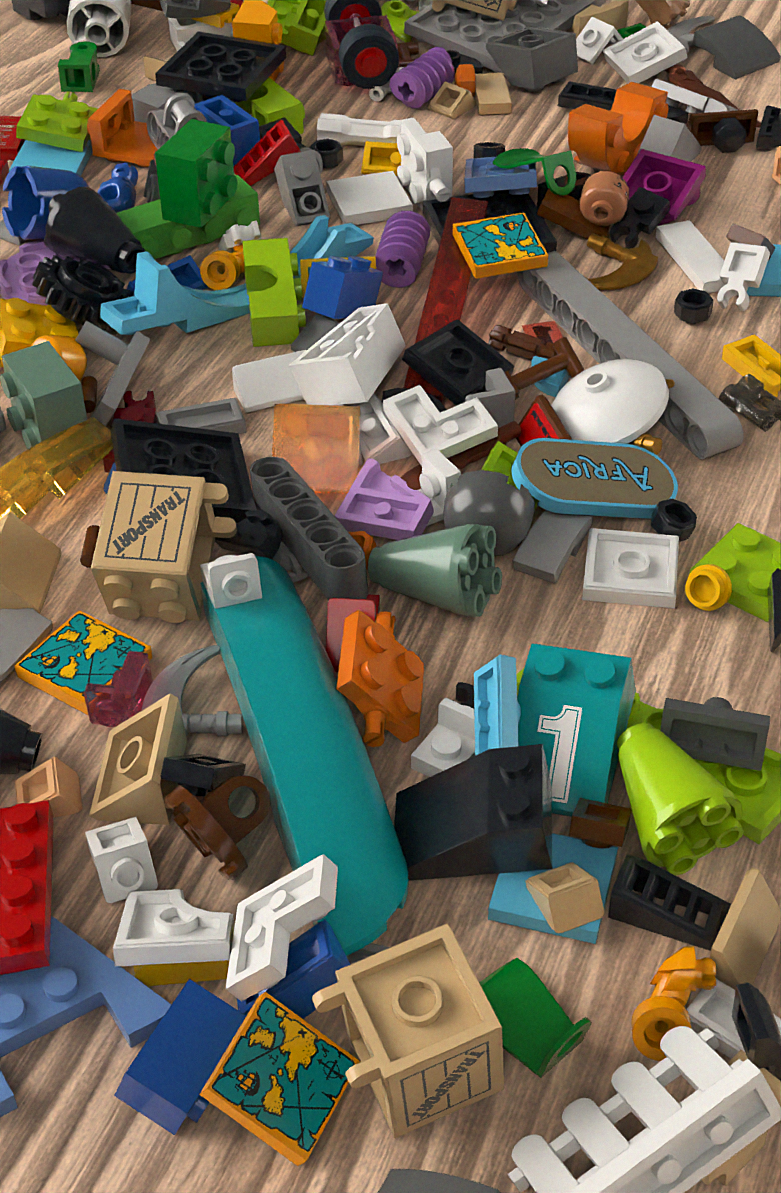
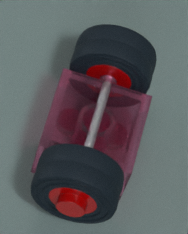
M326 0L324 8L326 19V56L335 84L344 86L355 85L363 89H374L375 86L381 87L388 83L398 69V43L387 15L382 16L379 1Z

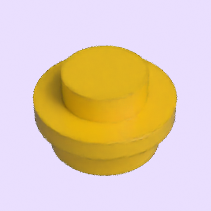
M705 564L691 571L686 581L685 591L689 601L697 608L712 611L723 607L728 602L732 592V584L724 569L714 564Z

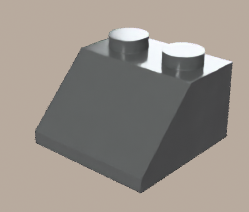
M529 26L486 43V50L510 84L524 87L527 92L541 91L544 89V85L563 82L566 80V76L578 72L576 33Z

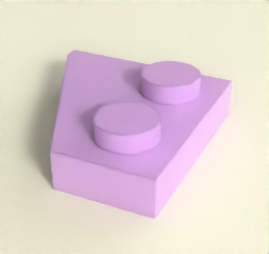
M368 458L336 512L335 517L347 531H365L369 535L401 540L422 535L434 513L430 498L418 490L410 489L407 486V482L396 474L390 477L381 470L379 462Z

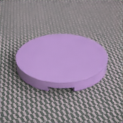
M44 239L19 246L18 253L7 260L1 259L0 295L8 300L19 298L28 303L47 306L48 304L44 303L46 297L37 295L36 291L38 288L32 286L34 273L39 262H42L44 257L52 259L53 255H56L62 260H65V258L47 248L44 244Z

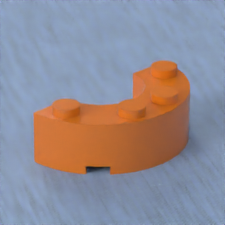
M630 82L617 89L610 111L588 104L570 111L568 143L570 150L577 153L574 160L584 166L601 171H611L620 176L624 175L638 154L653 116L657 115L667 118L669 106L666 103L668 92Z

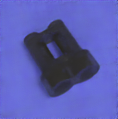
M751 374L743 376L737 384L726 386L718 398L733 413L738 412L764 432L768 431L776 421H781V400L765 390L764 384ZM754 404H757V405H759L760 407H762L764 410H759V409H757L756 407H754L753 405H754Z

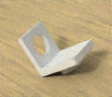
M591 17L576 39L577 58L593 65L608 42L615 44L623 40V38L614 26Z

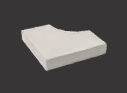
M180 889L130 892L127 896L113 947L115 966L230 960L234 934L233 914L209 912L193 907L185 901L183 890Z

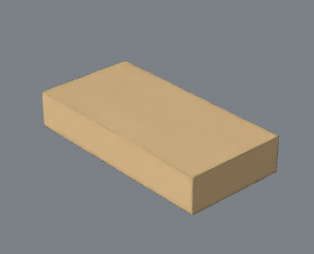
M475 74V100L479 115L510 114L512 102L504 74Z

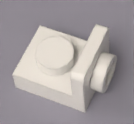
M437 448L422 454V474L419 476L421 489L418 491L431 499L434 513L427 526L444 519V501L451 483L452 485L458 483L459 476L461 475V471Z
M253 553L239 556L225 555L217 558L215 561L200 564L202 581L215 609L262 598L258 561Z
M444 698L438 705V724L411 754V769L428 777L475 756L473 708L461 705L448 698Z
M136 817L85 832L89 851L97 869L103 895L107 903L127 899L130 892L152 891L158 887L148 842Z

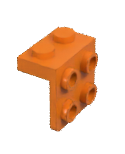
M118 89L88 118L87 131L91 138L93 156L107 158L113 162L124 161L137 164L140 167H149L151 159L154 160L153 154L157 151V148L148 135L146 123L135 121L131 91Z

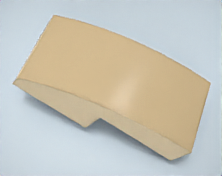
M613 0L602 8L590 5L576 14L572 29L576 33V39L591 17L614 26L616 30L627 27L629 0Z

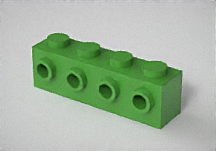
M234 175L238 182L235 195L202 228L162 219L160 199L117 212V215L140 241L145 252H149L154 259L169 254H179L184 249L199 244L212 243L215 239L221 238L223 234H226V230L236 224L238 226H248L252 221L256 220L258 225H260L258 193L238 175Z

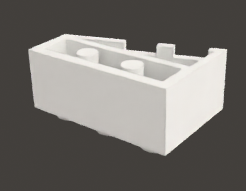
M388 303L360 307L289 364V367L308 408L327 407L340 402L343 405L368 402L406 345Z

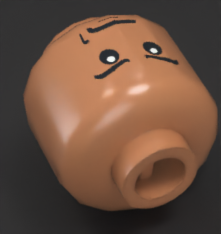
M600 171L591 175L583 186L580 198V210L584 218L597 226H610L621 220L626 212L629 199V187L626 181L619 174L611 171Z

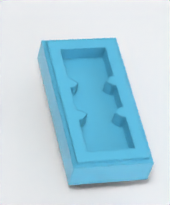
M500 654L474 672L475 756L488 749L518 746V723L521 716V708L517 702L515 657Z

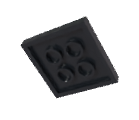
M198 31L155 73L156 85L168 87L172 91L196 92L204 97L224 95L233 102L247 101L286 59V46Z
M509 190L494 191L495 195L490 197L477 198L473 197V194L449 197L444 202H440L437 199L423 201V215L450 270L469 269L453 237V224L525 213L547 253L557 250V241L544 218L538 216V208L529 193L512 195L509 194Z
M114 418L111 438L116 471L204 477L206 483L223 484L228 490V500L223 504H212L215 517L231 518L235 523H239L247 518L245 512L257 510L239 433Z

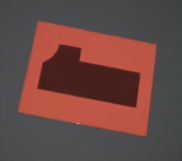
M555 321L521 325L525 334L544 340L545 345L547 341L554 343L558 339L563 338Z

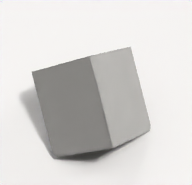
M502 368L487 370L485 392L468 395L465 398V402L477 397L498 427L514 421L515 390Z

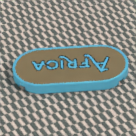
M537 438L521 446L511 468L513 481L519 490L522 484L535 499L539 500L538 506L547 511L560 514L649 519L652 517V513L660 501L675 499L678 492L677 480L670 467L651 451L631 444Z

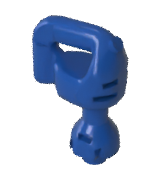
M126 162L116 164L111 172L112 179L101 183L97 193L103 196L117 213L134 207L136 202L135 186L139 176L138 171L132 164L131 166Z

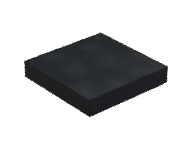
M458 319L407 348L402 358L407 365L456 406L464 403L468 395L485 392L487 370L502 368L504 372L509 371L510 375H512L515 367Z

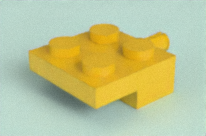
M0 298V367H3L1 356L30 347L40 336L61 335L77 338L78 330L76 323L59 314L51 305L28 303L19 298H11L9 300Z

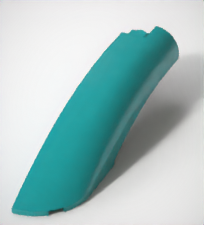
M255 556L258 561L262 598L215 609L204 583L200 582L204 612L216 644L220 647V654L233 686L264 785L270 794L274 823L292 870L295 871L322 854L338 866L335 909L329 911L322 919L312 922L315 926L325 919L331 925L347 956L379 938L387 931V920L396 909H403L409 889L407 863L348 701L336 689L338 677L294 583L285 568L279 563L266 557Z

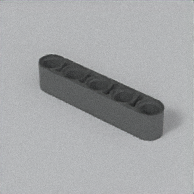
M265 457L256 460L250 467L256 509L264 510L280 524L283 534L281 541L295 556L298 563L328 600L330 598L366 599L369 592L365 553L360 545L288 461L280 457Z

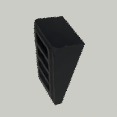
M627 854L611 892L608 918L711 951L731 903L646 860ZM634 890L642 893V895L640 896L632 891ZM658 898L664 900L663 905L660 906L654 903V899ZM677 905L687 907L683 917L674 913ZM698 912L709 915L704 928L695 924Z

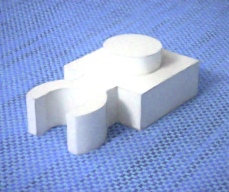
M252 221L248 226H238V224L231 226L230 229L226 230V234H223L218 244L219 250L232 253L235 252L232 248L241 245L242 241L262 240L257 221Z
M730 243L719 275L722 282L726 283L717 295V301L721 308L726 309L729 299L733 296H738L736 305L739 310L745 311L750 302L747 289L748 287L759 288L770 256L766 246Z

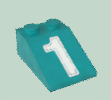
M531 644L517 697V702L521 708V716L518 723V746L543 745L552 785L553 814L572 817L580 798L608 804L619 760L617 740L627 728L636 692L631 657Z

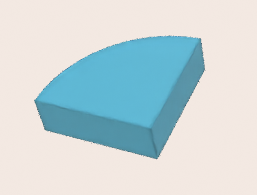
M533 356L531 367L547 360V358ZM566 369L534 383V385L543 393L556 397L570 376Z

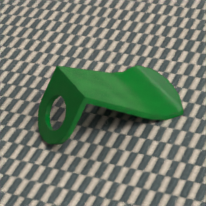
M518 148L505 151L493 160L494 165L499 168L508 169L542 161L546 184L550 191L558 196L569 194L576 184V171L571 150L545 156L534 149ZM557 166L564 167L567 172L568 180L564 187L558 186L554 180V170Z
M518 958L501 966L479 982L502 1026L503 1048L540 1078L584 1040L592 1024L585 1017L574 1025L540 978L526 963Z

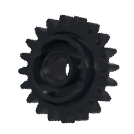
M53 255L52 259L44 257L43 261L39 262L33 276L32 286L38 288L36 291L37 295L46 297L44 303L51 305L59 314L77 324L84 325L85 321H88L106 331L108 326L112 327L100 318L101 303L132 297L134 294L133 291L124 289L125 283L121 282L104 267L87 260L75 261L74 258L66 256L65 260L56 255Z

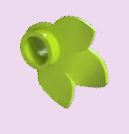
M391 0L384 3L381 7L382 22L380 27L384 28L388 33H393L402 41L410 42L413 37L404 33V22L419 12L411 10L408 5L400 0Z

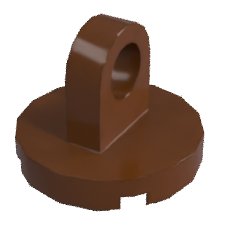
M248 775L232 776L219 784L200 801L186 788L179 785L164 798L165 807L174 810L172 812L175 817L174 821L204 857L213 854L220 863H225L218 870L222 876L228 880H234L248 867L244 856L236 844L261 824L268 815L271 805L270 794L261 781ZM244 786L253 792L256 804L254 810L248 816L239 818L231 812L228 800L230 794L235 789Z

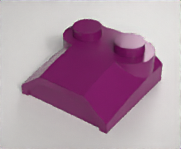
M641 149L624 174L623 179L629 187V199L641 187L670 201L671 210L658 224V226L675 221L686 206L694 204L699 199L701 194L700 185L706 177V166Z

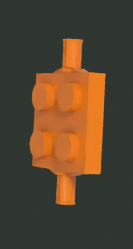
M359 609L346 617L344 621L336 689L352 701L363 714L365 720L363 742H368L367 746L379 747L383 745L385 729L400 741L406 743L419 736L424 663L416 653L407 650L396 641L394 636L396 618L394 615L391 617V612L382 611L378 613L374 622Z

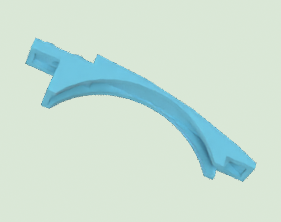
M327 216L315 217L305 235L290 251V253H297L299 275L293 276V278L301 279L300 259L357 256L373 244L374 237L353 223L328 227L329 218ZM146 251L137 253L135 295L101 303L100 318L121 335H134L136 331L139 332L153 327H168L172 323L176 324L184 332L189 333L250 313L249 295H247L246 283L229 289L206 291L183 286L175 279L169 267L165 264L160 265ZM308 267V274H310L311 267Z

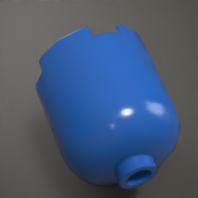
M36 166L13 167L7 174L3 184V191H9L8 207H2L6 228L13 237H21L24 240L44 239L46 236L45 227L50 214L48 206L51 199L56 194L64 195L77 187H89L80 175L68 170Z

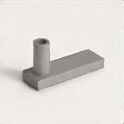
M85 321L75 341L117 365L88 421L89 431L100 436L114 414L150 338L136 331L129 344L90 322Z

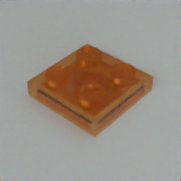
M274 404L272 457H280L288 461L314 493L347 494L359 471L360 406Z

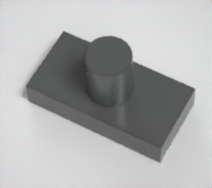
M721 697L710 698L704 704L666 698L660 731L693 759L761 771L771 716L733 710L729 701Z

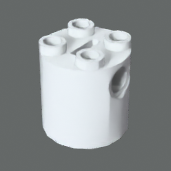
M70 0L67 34L72 44L85 41L95 43L97 45V57H108L116 54L124 47L129 35L131 0Z

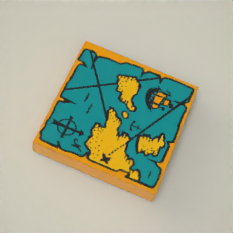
M525 213L453 224V237L475 279L548 266L549 255Z
M79 610L15 665L18 678L90 716L153 657L151 646Z
M264 992L256 999L199 1095L295 1165L300 1166L308 1160L349 1083L345 1075L346 1071L360 1063V1061L267 992Z

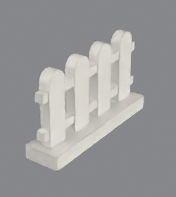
M679 1026L669 1030L663 1036L660 1046L666 1058L650 1070H647L639 1062H629L620 1066L614 1072L611 1083L617 1094L600 1107L589 1098H580L571 1102L562 1114V1121L567 1131L548 1144L542 1136L536 1134L528 1135L518 1141L512 1150V1159L517 1168L508 1175L520 1193L530 1186L536 1193H684L781 1120V1107L764 1075L749 1059H746L744 1062L738 1059L729 1066L714 1051L721 1045L708 1028L697 1034L690 1027ZM682 1075L696 1091L678 1103L664 1087ZM632 1111L646 1128L627 1141L614 1124ZM582 1148L595 1166L578 1179H575L562 1162Z

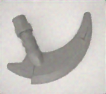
M702 16L684 20L672 25L667 31L689 53V47H698L693 44L694 34H690V32L699 25L715 21V17Z
M218 645L195 650L172 662L152 682L143 701L142 710L170 693L178 697L186 736L190 732L217 733V736H228L229 734H243L244 731L242 714H229L228 711H218L215 715L183 714L181 701L187 682L201 665L220 654L221 651Z

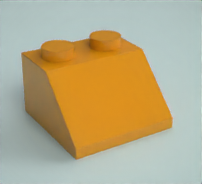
M244 0L232 21L233 37L279 45L282 41L283 28L282 24L278 23L277 10L262 0ZM284 61L269 76L274 82L278 74L283 72Z

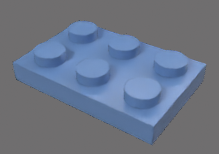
M496 157L466 159L465 193H473V197H490L495 195L494 191L509 190V194L520 195L529 193L530 188L537 187L536 163L508 169L499 168L494 165L493 160Z

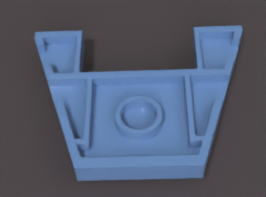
M51 916L50 966L0 975V1058L102 1005L106 1006L124 1038L132 1048L150 1037L171 1004L122 967L115 966L114 961ZM0 1070V1117L17 1109L18 1106L15 1096Z

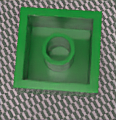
M190 119L155 152L162 219L202 228L235 195L238 182L236 176H234L233 158L235 147L231 142L230 127Z

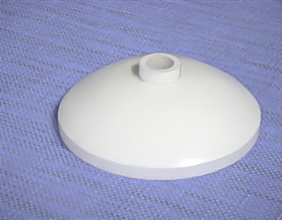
M631 359L612 360L592 366L572 378L559 391L551 406L572 440L628 444L647 432L659 420L668 403L669 389L663 374L655 366Z

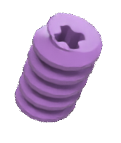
M443 47L431 48L391 77L389 83L391 92L409 108L416 109L421 107L436 95L445 81L451 84L454 82L455 72L452 59Z
M401 211L393 214L387 220L375 255L376 269L383 271L381 281L384 284L402 288L416 281V275L421 268L430 237V226L422 215L413 211Z

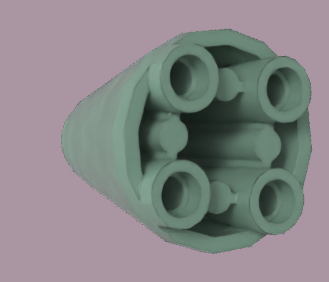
M465 524L388 542L382 545V547L373 548L368 560V573L373 583H379L388 590L467 617L482 616L490 595H497L502 585V572L499 567H495L494 562L496 533L492 526Z

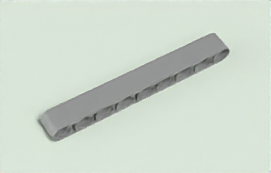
M552 251L547 253L549 255L547 267L517 272L522 289L599 364L619 359L642 361L659 369L665 379L674 380L675 386L669 388L668 403L658 421L694 456L699 459H706L739 447L742 444L743 429L737 416L558 252Z

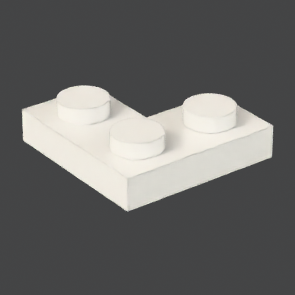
M420 385L383 400L384 413L421 466L422 454L436 448L446 458H449L498 436L497 423L477 397L441 413Z
M324 854L238 903L225 989L241 1002L263 989L275 986L286 977L290 933L312 921L322 919L329 911L335 909L338 866Z

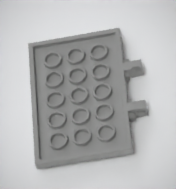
M419 0L418 10L420 12L404 22V33L415 37L420 42L443 47L446 51H458L460 54L477 59L482 66L491 69L494 73H503L486 50L487 42L529 26L565 32L572 27L576 14L590 5L600 7L606 3V0H547V4L544 6L532 0H517L514 10H507L504 21L445 3L442 11L436 12L432 9L433 0Z

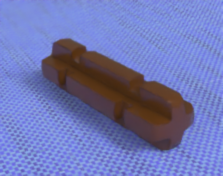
M496 325L490 331L489 345L502 351L507 348V353L531 361L533 356L549 359L557 355L552 345L553 343L547 341L545 345L544 340L516 330H514V333H511L512 330L501 325Z

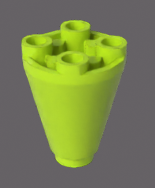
M638 723L626 729L617 740L618 759L642 851L648 861L656 866L665 867L668 872L676 876L691 870L699 858L709 854L716 848L729 847L742 837L744 829L739 823L743 815L742 805L736 795L662 731L654 729L650 723Z

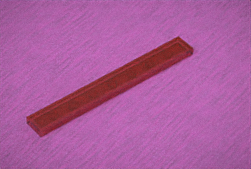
M451 198L415 344L456 319L462 322L473 273L453 237V224L485 219L488 201ZM409 366L403 388H413L420 385L426 393L433 395L443 404L444 395Z

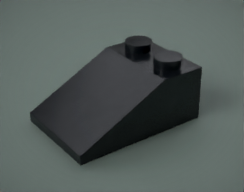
M542 744L488 749L396 793L394 828L407 863L409 881L552 869V785Z

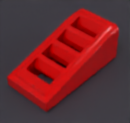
M283 120L275 124L234 166L235 175L240 176L248 185L252 186L273 173L281 155L301 152Z

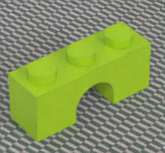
M269 77L247 101L233 102L259 120V126L285 117L299 134L304 133L303 119L305 118V109L302 102Z
M288 238L242 241L253 347L292 344L299 336V328L306 327L305 309L302 308L303 304H297V301H302L301 279L293 278V276L299 275L297 253H290Z

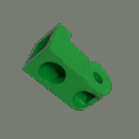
M86 41L74 43L70 46L69 59L59 60L58 72L61 92H93L100 72L97 63V45L95 43Z

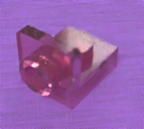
M128 651L122 669L114 672L111 685L92 683L86 685L84 698L89 720L92 724L116 727L141 712L144 698L153 682L148 653Z

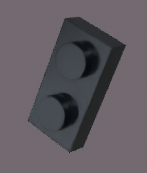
M203 754L164 757L160 777L164 780L177 782V787L180 785L186 788L194 796L205 797L208 795V792L214 790L226 779L232 776L244 775L246 764Z

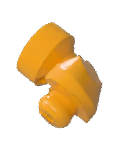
M243 243L232 248L235 252L229 253L224 250H218L204 258L200 266V275L203 282L209 288L214 290L228 289L238 280L240 273L244 272Z
M694 946L681 948L662 963L649 984L655 985L650 998L641 1002L633 1012L631 1019L633 1042L641 1054L652 1060L662 1061L666 1058L660 1043L663 1036L669 1030L679 1026H687L692 1029L690 1016L685 1008L691 992H696V989L711 990L716 986L715 961L711 958L696 959Z

